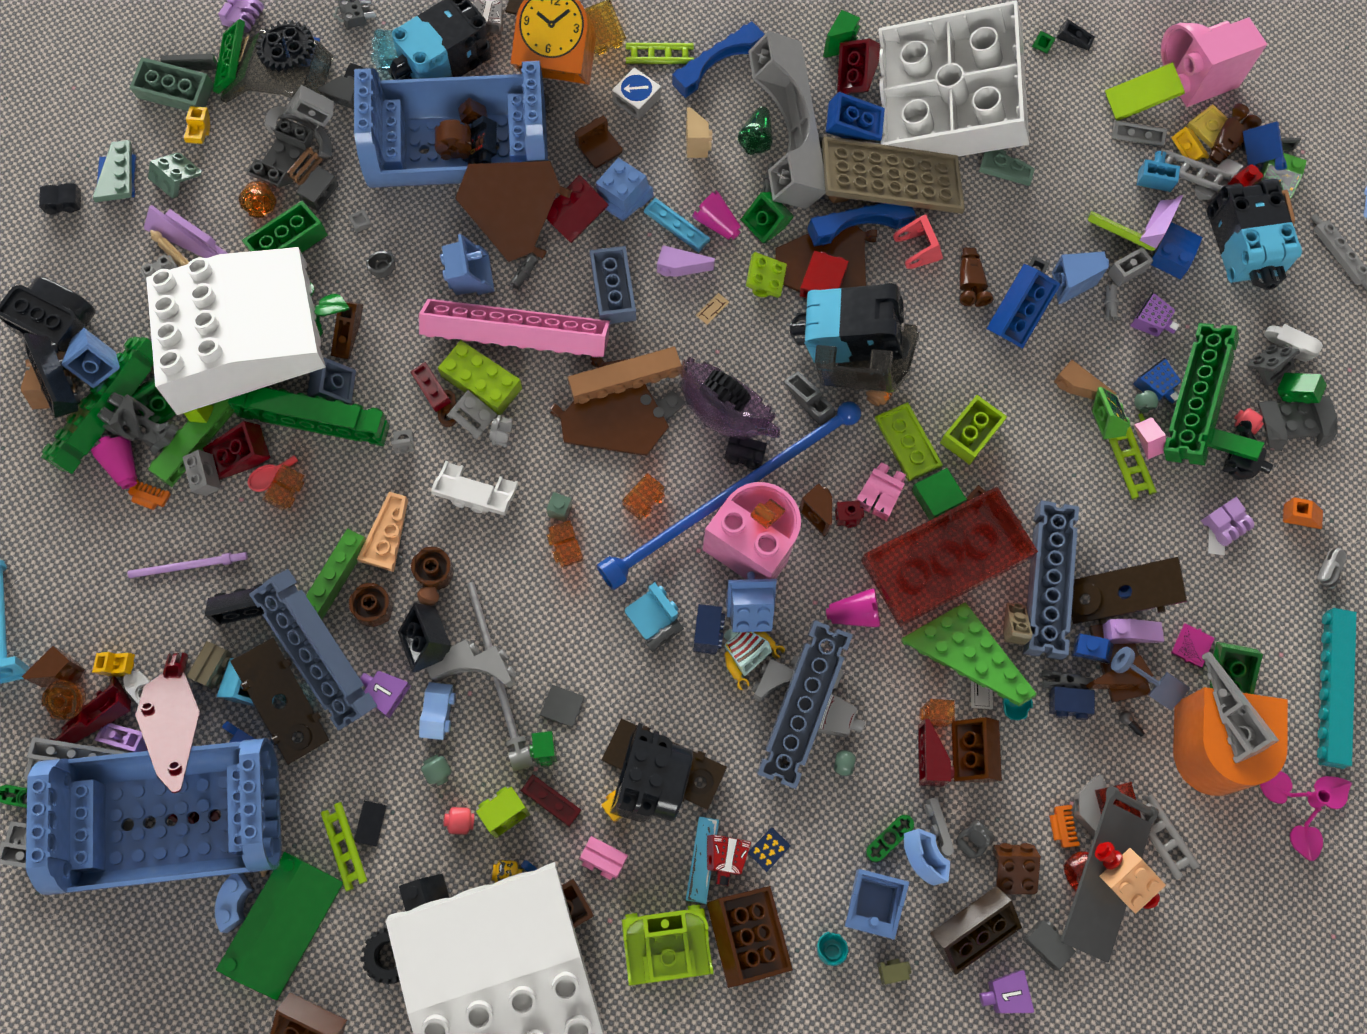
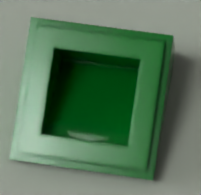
M1040 31L1032 47L1048 54L1056 38Z

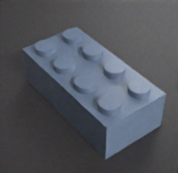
M626 246L589 250L599 319L609 320L610 324L636 321V307Z

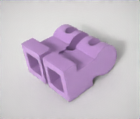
M227 0L218 15L222 25L231 27L238 19L245 21L244 32L248 33L251 30V25H254L255 19L259 17V12L263 11L264 5L259 0Z
M1237 496L1201 520L1204 526H1208L1212 530L1217 541L1223 546H1228L1232 543V540L1235 541L1239 536L1244 535L1246 531L1254 528V521L1246 514V509Z

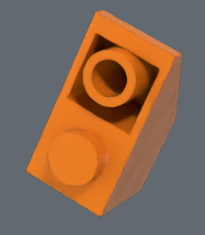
M1293 497L1284 504L1283 522L1322 529L1323 510L1311 500Z

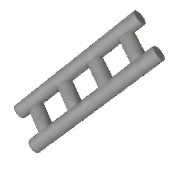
M1166 149L1164 151L1167 157L1165 163L1171 164L1173 160L1183 163L1180 168L1179 178L1219 192L1223 187L1220 185L1222 180H1230L1232 176L1229 172ZM1190 166L1200 170L1196 176L1187 173ZM1206 173L1216 176L1213 182L1203 179Z
M1151 793L1145 797L1148 801L1146 805L1153 806L1159 810L1158 818L1160 821L1152 826L1148 838L1175 879L1178 880L1183 877L1181 869L1190 864L1194 870L1200 864ZM1130 807L1134 815L1146 820L1144 817L1145 813ZM1166 828L1172 839L1162 844L1156 833ZM1178 846L1184 858L1175 863L1168 852Z

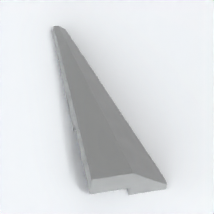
M1206 652L1202 655V659L1205 660L1208 669V678L1212 682L1213 695L1220 718L1227 731L1228 744L1231 745L1234 754V762H1242L1277 743L1279 739L1212 653Z

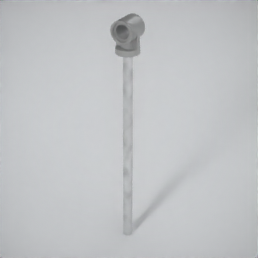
M470 582L467 584L484 647L487 650L493 646L475 584ZM493 676L511 738L506 742L507 748H512V752H509L508 755L513 771L534 766L528 746H523L526 743L525 736H518L504 684Z

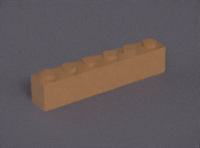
M674 346L567 376L568 385L574 403L583 404L593 398H604L614 392L622 393L628 388H639L646 383H657L667 377H677L681 374L682 365Z

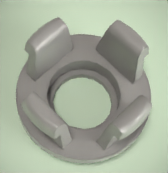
M498 415L497 419H493L489 436L493 446H508L509 434L506 432L512 431V418L508 419Z

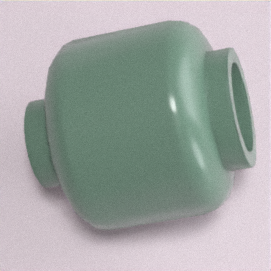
M436 754L423 761L424 765L421 767V771L428 784L436 783L437 786H440L449 781L447 777L451 774L452 770L444 756Z

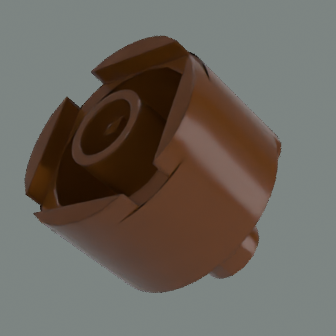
M450 119L440 122L438 127L436 125L435 150L441 155V159L469 158L471 152V128L468 124L465 123L463 125L460 124L459 120Z
M431 546L421 549L411 562V571L422 588L435 587L437 590L446 588L453 578L454 569L449 556L438 547Z
M361 584L349 598L350 611L362 625L376 627L390 620L393 603L386 590L378 584Z

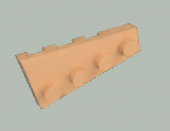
M392 492L388 493L357 558L359 562L394 572L408 504L406 496Z

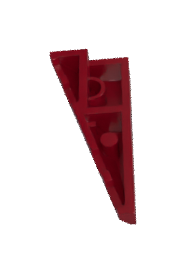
M113 676L110 679V685L104 691L99 690L96 693V698L87 705L82 706L61 727L62 733L56 739L50 738L49 740L76 743L130 712L131 699L119 680Z

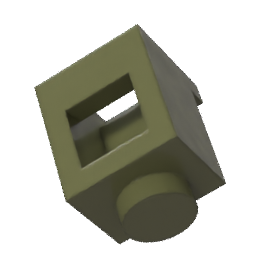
M898 958L888 960L886 966L884 962L877 963L882 985L910 979L909 974L912 972L909 961L900 962Z

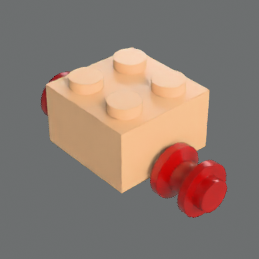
M1111 842L1099 844L1095 851V857L1099 861H1103V865L1107 868L1099 877L1135 914L1141 908L1151 909L1156 907L1160 900L1158 893L1166 884L1131 848L1121 854L1115 850Z

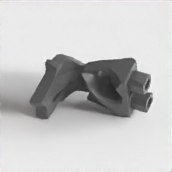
M115 392L112 393L107 402L115 407L114 410L110 411L103 407L97 415L104 422L102 426L104 429L131 441L135 438L144 441L150 446L149 450L154 455L161 448L171 443L172 437L179 429L175 426V423L170 421L164 424H157L148 420L150 416L154 415V412L128 394L122 396ZM136 409L141 410L144 415H143V416H138V415H136V414H135V410H136ZM124 425L128 426L130 432H125L122 427ZM139 426L146 429L145 434L141 433Z

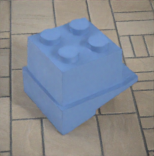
M619 157L596 182L597 192L609 204L605 210L622 221L627 219L639 207L642 208L654 197L653 187L648 184L647 176Z
M458 234L459 242L442 246L443 254H440L442 264L445 265L443 277L448 282L449 289H453L455 295L474 292L482 295L495 292L488 251L480 245H475L462 234Z
M750 571L747 573L746 580H728L726 611L727 617L731 619L732 632L772 631L777 579H755V573Z
M862 869L856 870L844 927L895 940L909 882Z

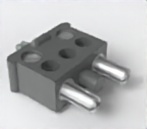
M338 0V7L335 8L333 17L337 18L340 22H344L346 29L349 30L353 27L366 25L365 19L375 18L376 13L375 11L369 12L368 4H371V0ZM338 9L340 10L342 19H340V17L337 16Z

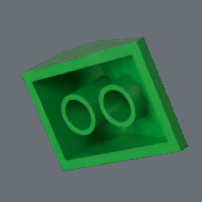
M1216 642L1213 656L1242 693L1254 694L1263 654L1254 648Z

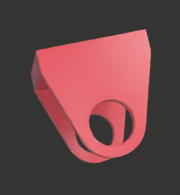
M926 214L899 229L893 235L896 242L925 235L930 245L906 260L905 266L907 269H913L943 259L939 242ZM908 232L906 235L898 237L902 233ZM920 259L918 262L910 264L911 262Z

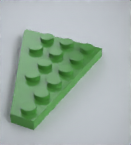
M966 602L902 638L901 642L904 645L907 644L918 650V653L927 655L931 660L952 668L959 675L968 677L972 682L995 691L997 695L1009 699L1010 702L1017 706H1021L1036 697L1037 693Z

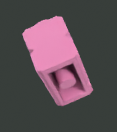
M591 836L579 859L583 861V867L591 871L596 868L602 871L601 876L611 881L612 878H618L628 855Z

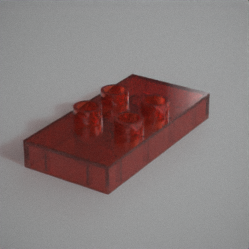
M995 487L865 553L861 562L899 627H902L1027 562L1038 553V550L999 488Z

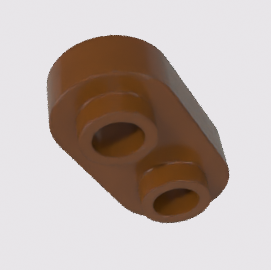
M444 390L451 403L437 411L438 420L442 426L452 427L457 421L453 418L447 421L445 418L448 417L446 415L456 405L457 400L452 391Z

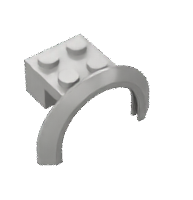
M301 85L286 107H274L267 112L265 127L270 133H273L278 119L287 118L295 120L314 131L313 135L319 145L318 156L322 158L331 157L332 144L329 136L321 126L325 127L333 116L334 101Z

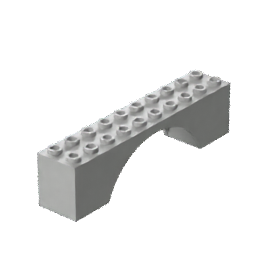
M768 31L748 53L753 81L758 83L777 104L784 117L789 136L787 153L768 169L772 199L775 202L808 209L826 192L824 164L802 42Z

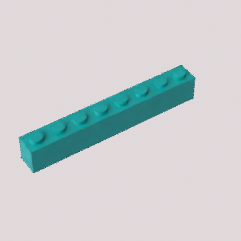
M1332 608L1324 612L1322 617V624H1324V632L1321 636L1323 651L1321 653L1322 670L1320 672L1322 689L1319 692L1321 708L1318 713L1320 719L1318 738L1320 742L1317 757L1319 758V765L1344 769L1352 766L1357 612Z

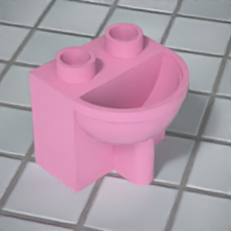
M1250 17L1232 24L1225 21L1209 28L1197 23H1178L1170 26L1163 35L1161 58L1163 66L1173 62L1185 90V94L1178 97L1182 99L1186 107L1239 88L1267 46V43Z
M765 482L746 484L735 490L727 498L705 528L703 551L745 579H747V573L750 571L755 573V579H776L788 563L793 545L800 531L801 516L799 508L792 496L779 486Z

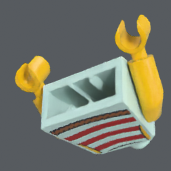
M729 629L724 634V638L727 640L724 645L726 649L724 654L726 667L732 677L737 679V688L739 690H743L740 687L741 681H745L746 685L749 686V681L742 678V674L746 676L770 653L775 659H779L780 656L776 653V649L782 653L785 652V648L780 645L776 646V642L766 632L736 633Z

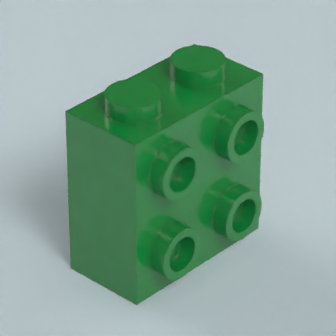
M948 468L915 483L911 490L930 522L934 520L940 521L946 518L947 514L952 511L954 513L964 508L963 505L967 500Z

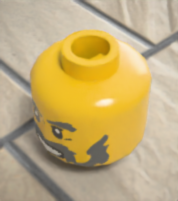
M501 859L497 864H493L491 881L496 883L507 877L522 873V869H518L517 861Z

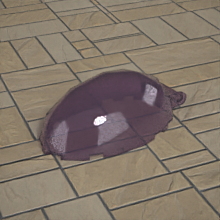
M691 357L687 361L683 360L679 383L687 406L704 426L732 439L745 440L757 435H765L772 438L779 437L780 429L772 423L776 414L774 412L771 413V406H765L762 403L763 398L734 378L744 386L751 396L750 401L740 413L734 409L736 405L729 401L723 403L717 399L719 395L704 384L713 370L722 372L721 369L704 361L702 364L694 362L695 359Z

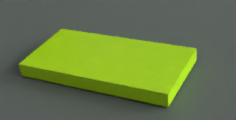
M1172 62L1105 90V94L1115 120L1119 121L1185 94V90Z
M1093 211L1090 212L1088 216L1089 222L1148 250H1155L1154 247L1140 241L1142 234Z
M908 402L875 416L874 419L903 473L906 475L908 482L942 468V462Z

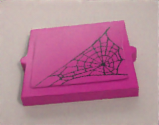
M1184 623L1171 653L1182 658L1185 663L1189 662L1202 668L1205 662L1202 659V655L1209 652L1215 638L1202 632L1201 629H1196Z

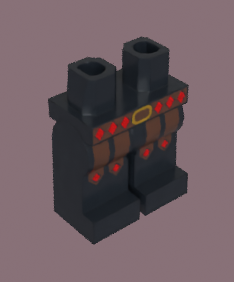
M483 115L469 124L471 128V152L469 158L462 159L468 164L491 163V158L497 155V150L494 149L496 147L497 122Z

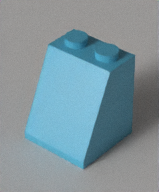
M230 658L216 697L254 706L247 691L242 690L240 686L242 682L230 662L234 658Z

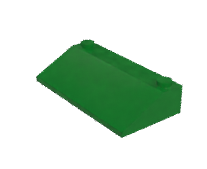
M284 852L279 860L277 869L273 870L217 966L216 971L278 1001L343 886V882L302 859Z

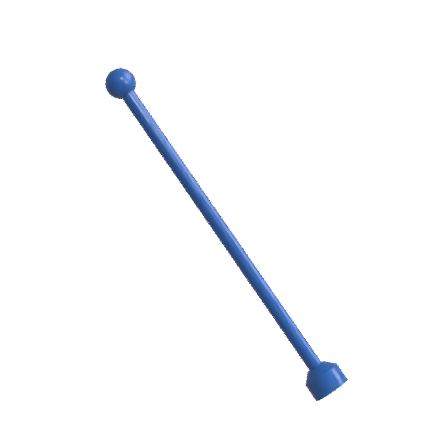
M852 401L842 403L838 407L836 416L625 558L609 556L598 563L596 567L606 584L614 591L627 582L629 568L720 508L735 490L746 484L760 481L841 425L856 424L861 417L860 407Z

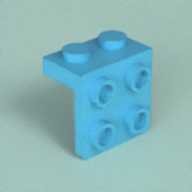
M655 582L648 587V592L625 608V614L645 640H649L659 632L658 630L664 629L678 619L677 611L679 609L677 605L667 599V593L661 585L658 587Z

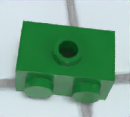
M1284 373L1277 392L1282 401L1288 403H1320L1327 384L1321 374Z
M553 732L532 733L533 745H530L531 758L534 757L536 764H540L541 767L552 766L553 762H557Z

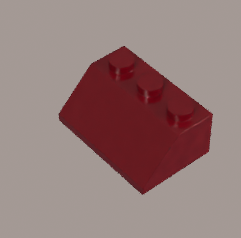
M578 175L567 187L572 190L570 197L567 198L560 194L553 201L546 218L570 243L609 206L581 175Z

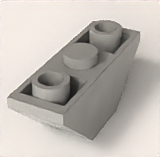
M1104 775L1093 777L1074 795V817L1093 838L1102 814L1104 793L1106 792Z

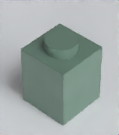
M553 492L546 508L548 517L566 523L573 506L572 499Z

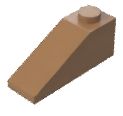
M1074 360L1067 364L1054 381L1061 390H1065L1067 393L1095 400L1098 387H1103L1111 393L1117 394Z

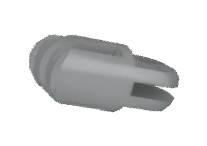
M1330 549L1323 561L1317 579L1327 589L1331 590L1336 587L1346 562V553L1343 549Z

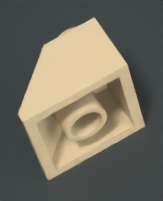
M687 107V158H708V151H711L712 130H709V122L691 107Z

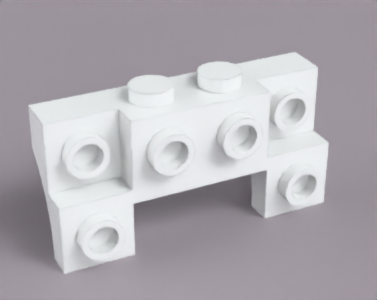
M445 461L439 476L432 486V495L449 499L453 505L459 508H464L465 506L477 513H488L490 511L506 516L509 504L513 501L518 487V481L513 482L500 476L494 489L492 485L461 477L464 466H458Z

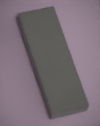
M213 53L161 55L160 61L190 70H216L218 63Z

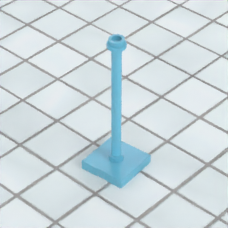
M0 560V684L24 679L22 676L30 669L28 665L16 656L7 658L3 571L7 569V565L3 560Z

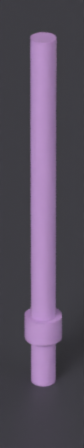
M247 552L237 554L224 553L218 557L129 570L127 574L129 578L217 564L229 565L236 561L247 560L248 555Z

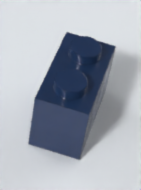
M1065 687L1052 688L1049 691V714H1056L1057 718L1076 716L1077 720H1088L1089 717L1095 714V690Z

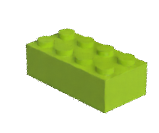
M462 340L459 341L438 367L440 376L464 393L469 390L497 415H502L522 390L519 378Z

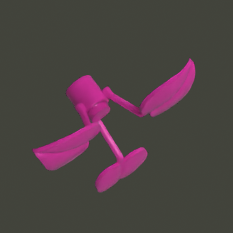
M1280 771L1270 781L1260 784V788L1270 801L1277 804L1285 803L1288 796L1308 797L1309 805L1314 807L1315 810L1304 823V827L1299 825L1291 830L1290 842L1294 849L1309 861H1314L1321 853L1323 837L1319 829L1309 827V824L1317 813L1322 810L1321 807L1323 806L1331 809L1342 808L1348 800L1352 782L1339 777L1324 776L1315 782L1314 792L1290 793L1293 788L1292 781L1287 774Z

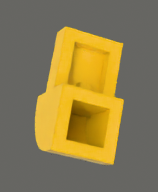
M190 106L186 116L188 125L184 135L185 143L203 144L205 136H209L210 133L208 108Z
M96 653L92 673L115 677H124L127 674H131L134 667L135 654Z

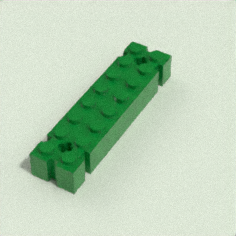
M1198 324L1195 335L1197 342H1193L1169 428L1170 437L1166 438L1163 449L1166 461L1182 463L1183 459H1188L1189 464L1205 466L1209 453L1207 446H1210L1234 360L1233 350H1236L1239 341L1238 328L1235 325H1221V328H1215L1214 324Z
M131 337L125 342L124 352L116 354L120 368L94 389L90 388V394L80 401L81 403L78 404V411L71 413L66 419V425L55 433L54 437L56 440L53 444L49 443L43 448L42 459L60 471L73 474L81 463V459L89 453L106 430L102 427L104 422L97 415L103 407L110 411L114 410L115 407L107 402L110 395L115 392L122 396L127 394L132 396L151 371V367L154 365L152 341L148 338Z
M268 386L229 398L228 404L232 409H235L234 412L240 418L257 419L264 423L358 442L366 441L369 444L383 447L390 427L388 421L385 420L384 413L378 408L364 410V407L359 404L348 405L339 400H334L333 402L319 396L313 398L308 397L304 393L293 394L284 389L273 390Z

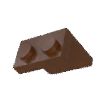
M604 115L595 118L591 123L580 127L574 132L576 146L594 168L602 166L623 152V148L608 131V120Z
M1009 843L993 845V854L998 862L996 886L1005 894H1036L1038 892L1041 859L1036 847L1029 843H1022L1021 845H1011Z

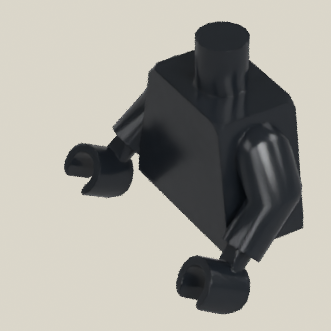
M1241 421L1242 426L1237 427V431L1242 432L1240 436L1257 440L1251 431V422ZM1263 448L1258 461L1228 453L1222 471L1228 472L1235 480H1246L1255 477L1260 471L1269 474L1273 464L1264 460L1267 451Z

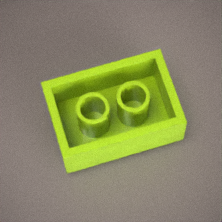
M976 395L944 434L940 444L971 465L1002 426L1007 416Z
M512 786L500 789L494 799L491 801L486 799L478 805L479 809L476 810L488 831L495 838H498L531 815Z

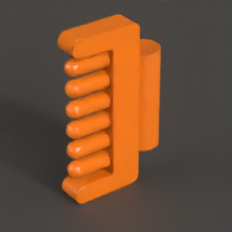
M136 479L137 484L130 487L128 491L133 496L131 500L133 503L152 510L157 505L164 507L171 495L169 491H161L160 488L157 489L156 487L152 488V485L148 486L147 483L139 482L138 479Z
M1072 805L1054 807L1055 815L1049 816L1054 841L1060 840L1062 848L1080 845L1077 841L1078 837H1068L1077 835L1076 831H1072L1076 827L1070 826L1074 825L1075 822H1065L1074 819L1073 816H1065L1073 814L1072 811H1065L1071 810Z

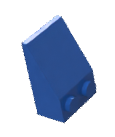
M838 92L828 104L826 133L840 138L880 141L882 140L885 108Z
M1171 222L1151 257L1153 259L1151 265L1181 280L1189 270L1203 237Z

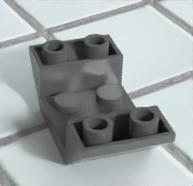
M286 118L280 119L275 130H273L276 140L263 161L255 159L246 172L247 175L278 188L291 184L294 181L288 176L287 171L308 147H311L314 133L312 129ZM308 155V156L304 159V161L298 166V168L292 173L293 175H295V174L299 171V169L304 165V163H305V161L307 160V158L309 157V155Z

